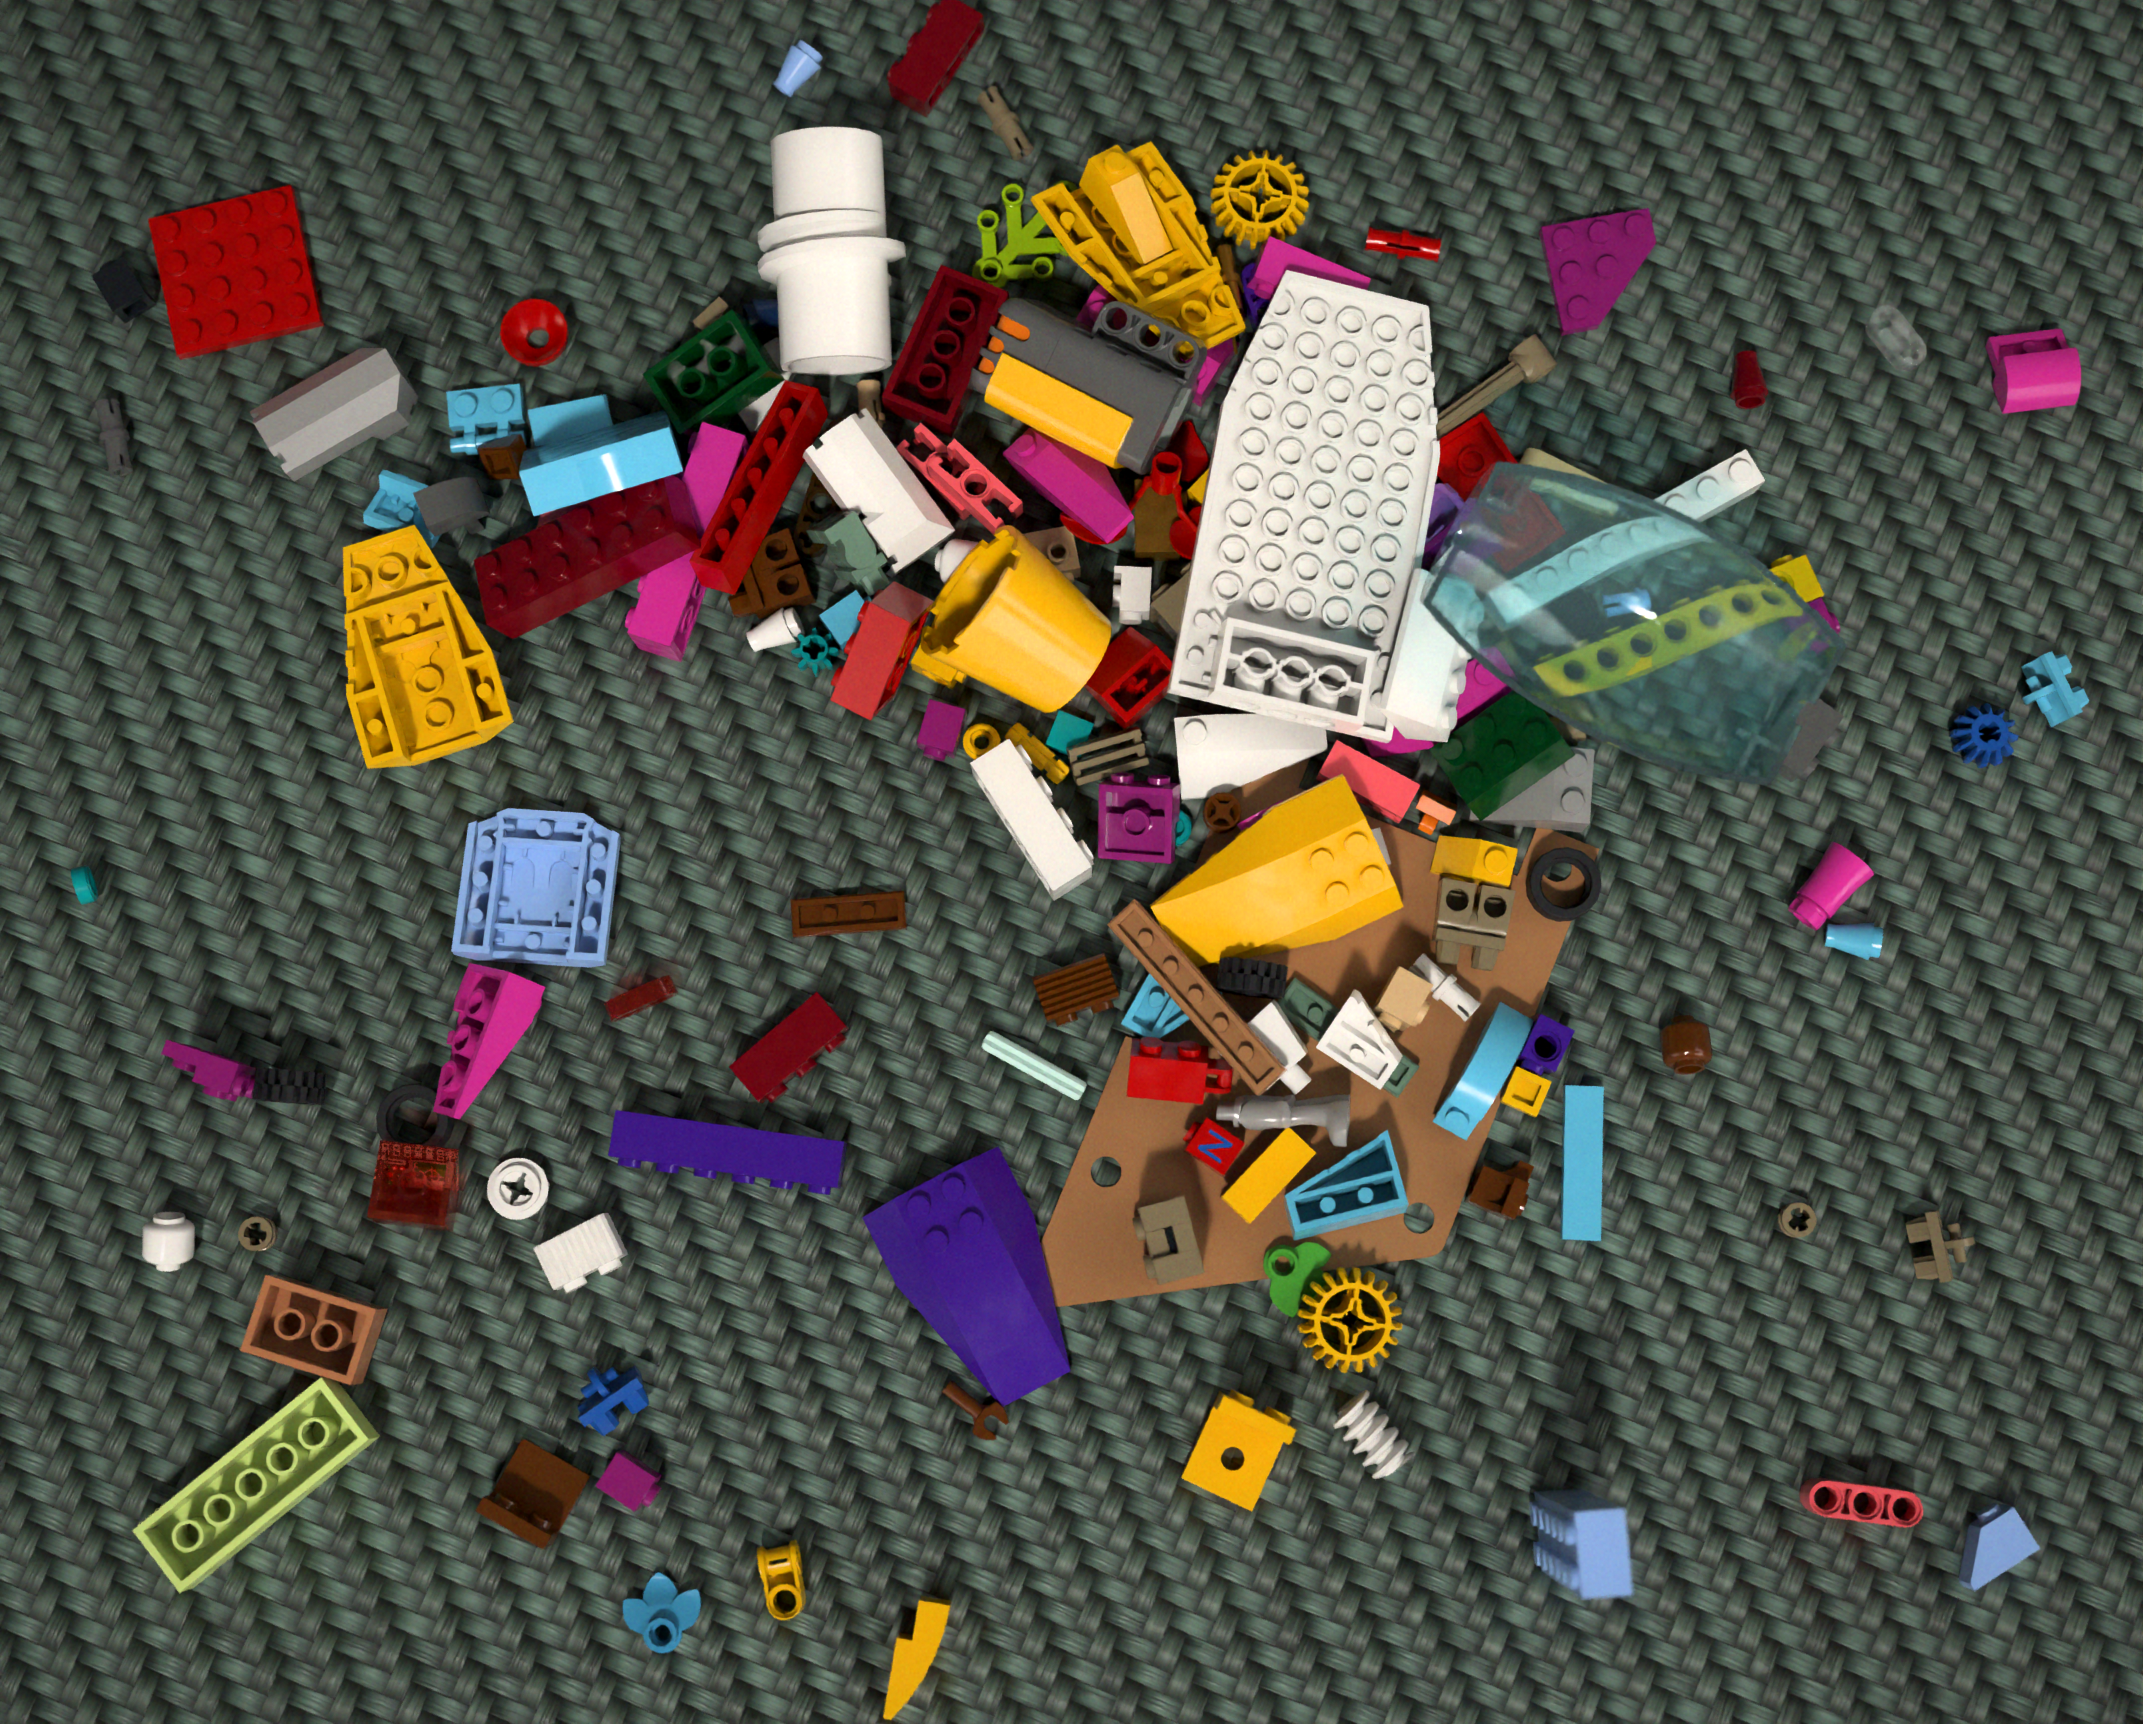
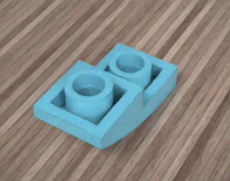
M606 394L527 410L535 447L613 425Z

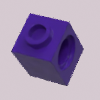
M1542 1014L1533 1015L1530 1018L1534 1020L1517 1059L1522 1061L1520 1066L1522 1069L1538 1076H1542L1543 1072L1546 1074L1554 1073L1575 1030ZM1538 1037L1545 1038L1549 1043L1550 1050L1545 1058L1540 1057L1535 1052L1534 1043Z

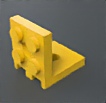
M1231 1389L1229 1395L1219 1391L1181 1478L1252 1512L1283 1442L1290 1444L1296 1429L1289 1424L1291 1418L1278 1410L1267 1406L1265 1411L1262 1412L1252 1407L1255 1401L1233 1389ZM1229 1447L1240 1449L1244 1456L1242 1465L1234 1470L1225 1468L1221 1462L1222 1453Z

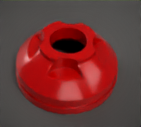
M528 299L515 304L505 314L500 328L501 341L505 350L516 361L527 366L538 367L553 362L560 357L568 343V325L564 315L555 305L542 299ZM536 330H543L549 334L548 343L539 349L529 346L528 339L531 333Z

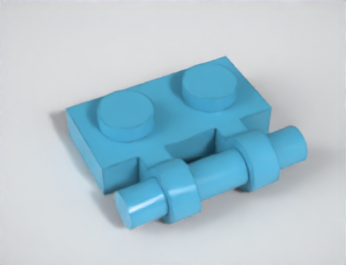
M520 384L446 392L449 427L452 431L464 430V437L450 438L452 453L466 452L467 455L479 454L477 450L479 445L514 434H521L525 445L527 444L525 431H511V425L526 423L523 388ZM479 428H498L496 434L479 435L478 433Z

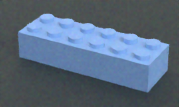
M1583 1489L1535 1492V1502H1530L1529 1504L1531 1524L1538 1527L1539 1541L1533 1542L1535 1565L1541 1566L1542 1572L1582 1599L1633 1595L1625 1509Z

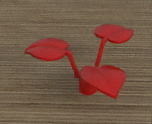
M1186 421L1181 424L1169 452L1158 453L1153 458L1150 476L1143 478V484L1129 502L1128 507L1132 512L1149 487L1158 495L1167 496L1171 493L1174 494L1177 514L1181 520L1171 525L1169 531L1170 544L1182 557L1192 560L1202 506L1193 508L1188 515L1185 513L1181 496L1182 487L1179 485V482H1190L1202 476L1207 468L1208 455L1195 431L1193 423ZM1062 512L1060 514L1061 522L1074 536L1092 544H1107L1066 513ZM1127 525L1108 544L1124 537L1127 533Z

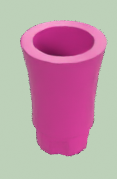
M1831 842L1810 877L1797 891L1798 896L1791 902L1788 910L1800 922L1816 931L1827 918L1831 919L1841 905L1859 887L1874 876V872L1853 852L1836 842Z

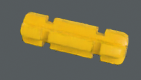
M1017 722L1007 731L1005 739H1010L1014 747L1021 744L1030 757L1032 764L1041 772L1045 769L1047 771L1046 776L1055 784L1062 782L1069 774L1070 767L1061 759L1057 761L1054 758L1056 754L1034 735L1030 737L1028 735L1030 731L1021 723Z

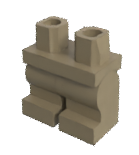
M1442 878L1438 882V900L1432 941L1436 942V962L1457 965L1460 946L1474 948L1471 968L1493 971L1498 952L1504 951L1505 938L1516 891L1481 885L1477 888L1476 907H1473L1477 884Z

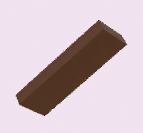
M904 891L790 899L793 938L907 930Z

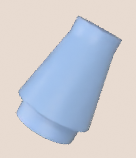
M799 40L795 46L791 45L773 85L791 98L794 92L821 68L819 63L823 57L807 43Z

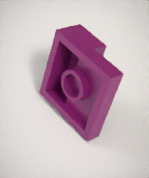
M1127 772L1112 773L1111 779L1101 782L1099 784L1098 858L1173 863L1175 861V827L1179 821L1180 783H1170V776L1150 775L1148 776V781L1134 780V774Z
M166 1039L161 1054L174 1058L171 1066L195 1072L192 1081L204 1085L202 1093L234 1102L237 1101L238 1096L253 1099L257 1067L192 1045Z

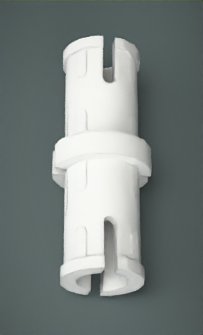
M1425 953L1408 970L1433 984L1431 989L1433 992L1432 997L1436 1001L1441 999L1464 1022L1481 1005L1479 1001L1474 999L1456 983L1457 978L1453 974L1448 976Z

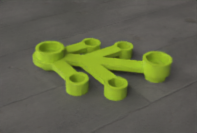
M1066 180L1059 181L1053 185L1063 183L1070 192L1078 189L1074 183ZM1009 184L1002 190V202L1006 207L1008 244L997 255L995 233L999 229V217L992 210L982 211L977 217V226L982 234L983 257L975 263L972 271L973 278L1000 289L1006 285L1007 281L1035 279L1038 282H1047L1052 278L1054 269L1050 259L1039 257L1033 261L1032 265H1010L1019 255L1060 253L1063 256H1069L1057 237L1036 238L1047 226L1039 212L1022 228L1021 205L1024 202V193L1019 185ZM1015 192L1020 196L1016 201H1009L1006 198L1007 194ZM986 218H991L995 221L992 227H984L981 223ZM1040 265H1045L1049 268V271L1042 275L1036 272V268ZM987 268H995L997 274L994 277H987L984 271Z

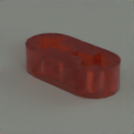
M667 975L618 995L605 1002L604 1006L611 1022H616L676 996L678 991L671 975Z

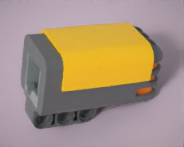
M1011 298L1003 302L998 309V312L1002 314L998 324H992L988 331L993 336L989 344L982 345L979 354L983 356L980 365L973 366L971 369L970 378L976 390L985 395V403L1114 469L1127 467L1140 475L1149 474L1153 458L1158 453L1169 452L1199 386L1196 379L1207 356V348L1203 340L1127 302L1115 301L1106 304L1100 311L1093 327L1035 299ZM1121 308L1127 314V323L1124 328L1119 330L1113 324V315ZM1152 325L1158 327L1161 334L1160 341L1155 346H1151L1146 340V331ZM1186 341L1194 348V356L1188 363H1184L1179 357L1180 346Z

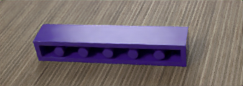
M615 1110L608 1156L619 1158L618 1166L641 1169V1162L644 1161L657 1163L655 1171L678 1174L679 1167L694 1168L693 1176L716 1179L717 1172L732 1174L731 1181L754 1184L755 1177L770 1179L769 1187L792 1190L793 1182L808 1184L807 1192L830 1195L831 1188L841 1189L847 1143Z

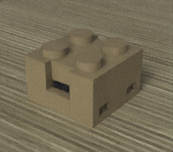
M1184 1196L1137 1209L1139 1217L1133 1218L1132 1221L1137 1240H1146L1149 1255L1142 1256L1148 1279L1156 1278L1157 1285L1205 1273Z

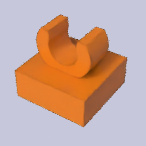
M1424 789L1416 804V809L1424 812L1417 829L1432 835L1439 820L1450 825L1458 806Z

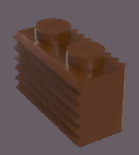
M1105 953L1032 977L1047 1024L1055 1021L1057 1027L1077 1021L1076 1013L1091 1009L1093 1015L1114 1008L1113 1001L1119 999V993Z

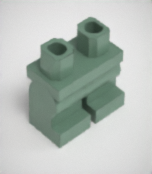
M836 510L806 530L814 543L827 544V554L830 561L839 566L834 570L839 580L851 581L859 594L867 592L868 595H873L878 589H882L890 583L880 567L888 561L882 552L876 551L873 540L855 511Z

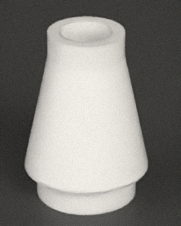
M793 607L786 610L780 608L755 628L746 632L747 639L754 652L798 642L797 635L805 634L802 622Z

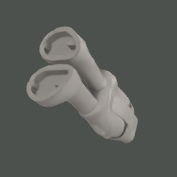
M1294 1094L1285 1097L1265 1095L1238 1096L1235 1102H1218L1217 1120L1233 1121L1234 1127H1239L1241 1123L1245 1128L1251 1130L1287 1129L1290 1126L1318 1125L1328 1130L1329 1138L1334 1146L1347 1147L1350 1123V1095L1334 1094L1332 1096L1297 1101Z

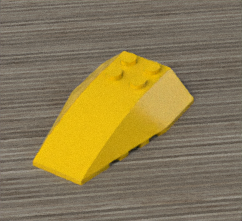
M1151 141L1125 154L1143 179L1173 251L1143 267L1137 262L1082 188L1069 193L1064 184L1060 183L1031 197L1030 201L1069 256L1119 302L1131 303L1199 337L1205 343L1207 350L1245 331V323L1229 285L1224 284L1220 275L1222 268L1217 256H1212L1207 244L1208 235L1204 225L1199 224L1195 215L1196 206L1194 201ZM1155 325L1150 326L1149 329L1160 339L1161 334L1158 327ZM1187 341L1183 343L1179 349V356L1185 361L1194 356L1193 346Z
M414 524L343 547L344 596L346 597V614H344L345 629L347 630L345 661L348 668L346 697L366 767L372 769L415 766L486 743L513 723V716L494 653L416 525Z
M1342 773L1272 806L1262 814L1263 817L1250 828L1246 827L1237 834L1235 840L1219 853L1216 851L1205 860L1206 863L1194 873L1186 875L1150 904L1159 925L1198 969L1218 965L1220 958L1224 957L1246 959L1335 940L1404 907L1395 881L1369 824Z

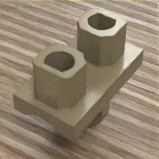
M1939 1210L1927 1211L1925 1216L1906 1222L1909 1242L1931 1240L1934 1253L1933 1255L1913 1258L1917 1279L1939 1278L1940 1283L1952 1281L1954 1277L1948 1249L1953 1250L1955 1263L1966 1262L1967 1258L1964 1247L1975 1244L1974 1236L1962 1238L1960 1225L1955 1223L1947 1225L1950 1240H1945Z

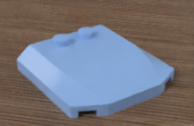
M507 808L497 812L495 817L479 823L477 821L468 823L451 952L456 956L482 961L587 968L606 965L621 842L619 833L605 828L584 813Z

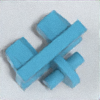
M2052 651L2021 666L2027 679L2026 682L2032 692L2023 697L2022 700L2025 705L2036 701L2051 727L2082 713L2081 708L2089 702L2084 689L2079 686L2071 689L2065 675L2071 673L2072 668L2067 655L2054 656Z

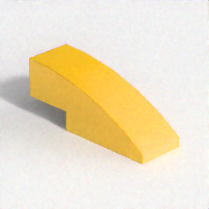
M921 1596L918 1603L913 1635L898 1634L883 1719L891 1720L907 1703L923 1680L941 1642L952 1601Z

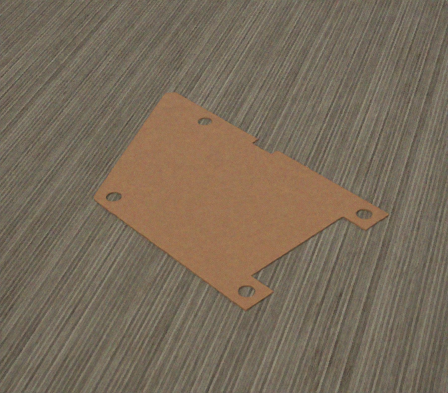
M1310 758L1265 775L1262 779L1255 782H1249L1231 790L1229 794L1237 798L1241 805L1242 813L1239 823L1281 800L1285 801L1306 791L1299 788ZM1364 814L1371 830L1379 827L1381 829L1391 860V865L1388 868L1395 881L1404 907L1335 940L1260 955L1249 959L1274 962L1288 967L1285 990L1293 979L1296 978L1341 1010L1353 990L1356 989L1372 1009L1391 973L1399 966L1409 970L1415 961L1425 953L1448 976L1453 974L1457 978L1456 983L1474 999L1479 1001L1481 1005L1464 1022L1441 999L1436 1001L1432 997L1433 992L1430 991L1425 1001L1431 1005L1420 1024H1417L1416 1027L1410 1026L1403 1032L1400 1030H1396L1395 1033L1386 1031L1400 1053L1420 1066L1398 1098H1395L1383 1088L1381 1090L1317 1049L1318 1042L1292 1024L1308 1049L1307 1054L1297 1064L1312 1079L1295 1095L1296 1101L1332 1096L1334 1094L1350 1095V1123L1347 1147L1334 1146L1325 1127L1318 1125L1290 1126L1316 1154L1250 1224H1247L1220 1197L1285 1128L1251 1130L1245 1128L1241 1123L1239 1127H1234L1233 1121L1217 1120V1105L1219 1101L1235 1102L1238 1096L1256 1095L1235 1070L1233 1071L1231 1092L1227 1094L1204 1092L1203 1104L1126 1097L1132 1038L1125 1036L1040 1243L1055 1307L1269 1279L1263 1268V1260L1268 1250L1277 1245H1288L1295 1248L1302 1243L1313 1242L1323 1246L1331 1253V1257L1320 1268L1322 1271L1336 1270L1338 1267L1352 1268L1437 1255L1445 1246L1499 1108V1101L1516 1062L1481 1121L1479 1120L1467 1140L1432 1122L1434 1116L1462 1073L1478 1042L1482 1029L1499 1002L1506 1004L1529 1018L1535 1015L1571 921L1557 922L1547 919L1532 907L1527 898L1525 884L1529 869L1540 856L1555 848L1569 847L1582 851L1594 862L1599 849L1551 829L1536 828L1517 876L1512 874L1510 885L1506 888L1516 892L1505 938L1504 951L1498 952L1493 971H1484L1471 968L1474 948L1460 946L1457 965L1436 962V942L1432 941L1438 900V882L1442 878L1452 879L1429 873L1436 843ZM1238 826L1227 834H1217L1211 830L1209 831L1193 873L1206 863L1205 860L1216 851L1219 853L1235 840V836L1241 832ZM1571 864V873L1563 881H1551L1543 874L1541 880L1542 892L1546 899L1554 905L1561 907L1572 906L1579 902L1585 887V878L1581 871ZM1476 885L1473 907H1476L1475 899L1477 888L1480 887L1479 885ZM1219 964L1199 968L1216 988ZM1222 992V996L1246 1023L1273 1000ZM1190 1019L1160 1039L1164 1042L1174 1043L1194 1041L1200 1045L1208 1046V1058L1225 1060ZM1207 1074L1206 1077L1217 1078V1075ZM1279 1079L1261 1095L1285 1097L1293 1093ZM1207 1117L1245 1143L1224 1176H1220L1184 1151L1189 1143L1184 1141L1183 1138L1195 1120L1202 1124ZM1388 1130L1407 1196L1408 1207L1414 1203H1423L1429 1206L1434 1214L1432 1227L1427 1232L1414 1233L1406 1227L1404 1213L1294 1241L1284 1206L1285 1195L1325 1169L1327 1170L1346 1158L1347 1155L1356 1149L1362 1148L1376 1139L1378 1135ZM1101 1157H1111L1121 1167V1177L1111 1187L1099 1186L1092 1179L1091 1167ZM1184 1196L1205 1273L1157 1285L1156 1278L1148 1279L1142 1259V1256L1149 1255L1146 1240H1137L1132 1219L1139 1217L1138 1208ZM1283 1256L1277 1258L1275 1261L1276 1269L1280 1272L1288 1270L1290 1266L1289 1260Z

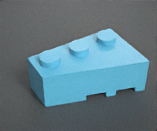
M1388 1130L1378 1135L1376 1139L1362 1148L1356 1149L1329 1169H1325L1286 1194L1284 1198V1206L1294 1241L1406 1213L1409 1205Z

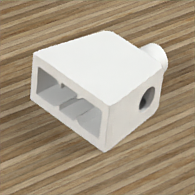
M1273 999L1247 1024L1288 1069L1279 1079L1296 1095L1312 1080L1297 1064L1307 1054L1308 1049L1279 1004Z

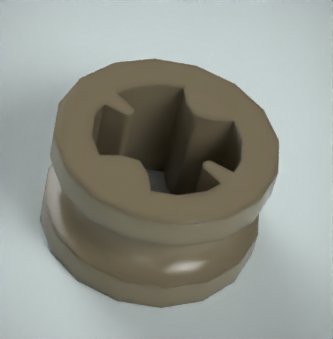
M1797 1202L1790 1203L1780 1209L1777 1223L1784 1234L1790 1237H1804L1814 1230L1816 1215L1809 1205ZM1794 1209L1795 1213L1803 1212L1805 1215V1219L1801 1221L1803 1228L1799 1231L1798 1226L1791 1228L1788 1223L1792 1219L1790 1212Z
M250 1217L240 1225L238 1231V1239L241 1245L250 1251H266L275 1244L278 1237L275 1223L265 1217ZM257 1223H261L260 1229L267 1233L265 1239H259V1245H256V1239L250 1237L249 1234L251 1229H257Z

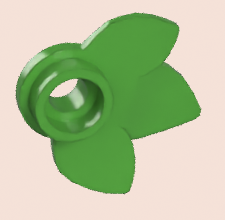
M1305 1242L1295 1248L1288 1245H1277L1265 1254L1263 1268L1268 1278L1271 1279L1270 1298L1275 1306L1285 1315L1290 1317L1296 1315L1303 1294L1314 1298L1317 1292L1310 1287L1312 1281H1315L1321 1287L1326 1285L1322 1279L1324 1272L1320 1268L1331 1257V1253L1317 1243ZM1282 1256L1286 1257L1290 1262L1288 1270L1284 1272L1278 1271L1275 1267L1276 1259Z

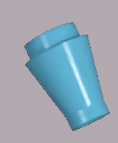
M1874 923L1827 924L1824 946L1833 947L1869 960V957L1879 958L1883 940V928L1874 927Z

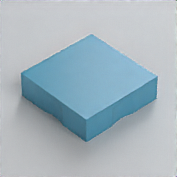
M665 410L524 451L519 474L533 516H537L608 493L683 472V467L680 460V450L670 419Z

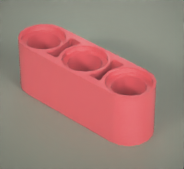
M1811 1478L1805 1481L1799 1492L1803 1507L1810 1512L1824 1517L1897 1527H1912L1920 1521L1923 1514V1505L1920 1499L1913 1493L1897 1488ZM1825 1487L1829 1492L1828 1503L1823 1507H1818L1814 1502L1815 1492L1819 1488ZM1864 1492L1868 1498V1505L1864 1511L1858 1513L1854 1508L1853 1501L1857 1494ZM1903 1497L1907 1503V1510L1902 1517L1897 1518L1893 1513V1504L1897 1499Z

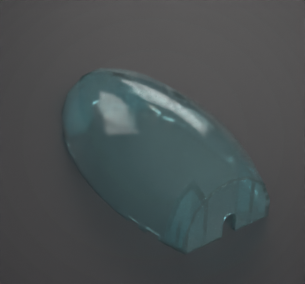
M1495 462L1480 478L1461 508L1435 557L1423 585L1419 601L1441 627L1485 669L1527 700L1575 729L1620 750L1659 764L1723 780L1770 786L1802 729V726L1796 723L1800 711L1807 703L1816 704L1848 646L1815 608H1811L1787 582L1782 581L1766 568V565L1740 546L1695 519L1646 496L1612 484L1573 473L1518 463Z

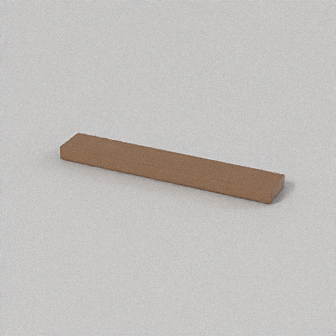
M1134 899L1107 924L1257 1096L1266 1091L1288 1070L1137 899Z

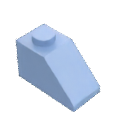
M1992 1503L1981 1509L1976 1514L1978 1519L1969 1524L1958 1579L1963 1587L1975 1591L2040 1549L2014 1507Z

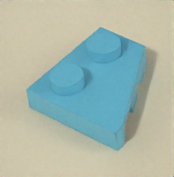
M1149 973L1121 1025L1142 1037L1161 1039L1188 1021L1189 1018Z

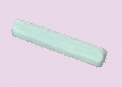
M989 1031L982 1042L983 1050L1074 1100H1079L1086 1089L1087 1084L1085 1081L994 1031Z

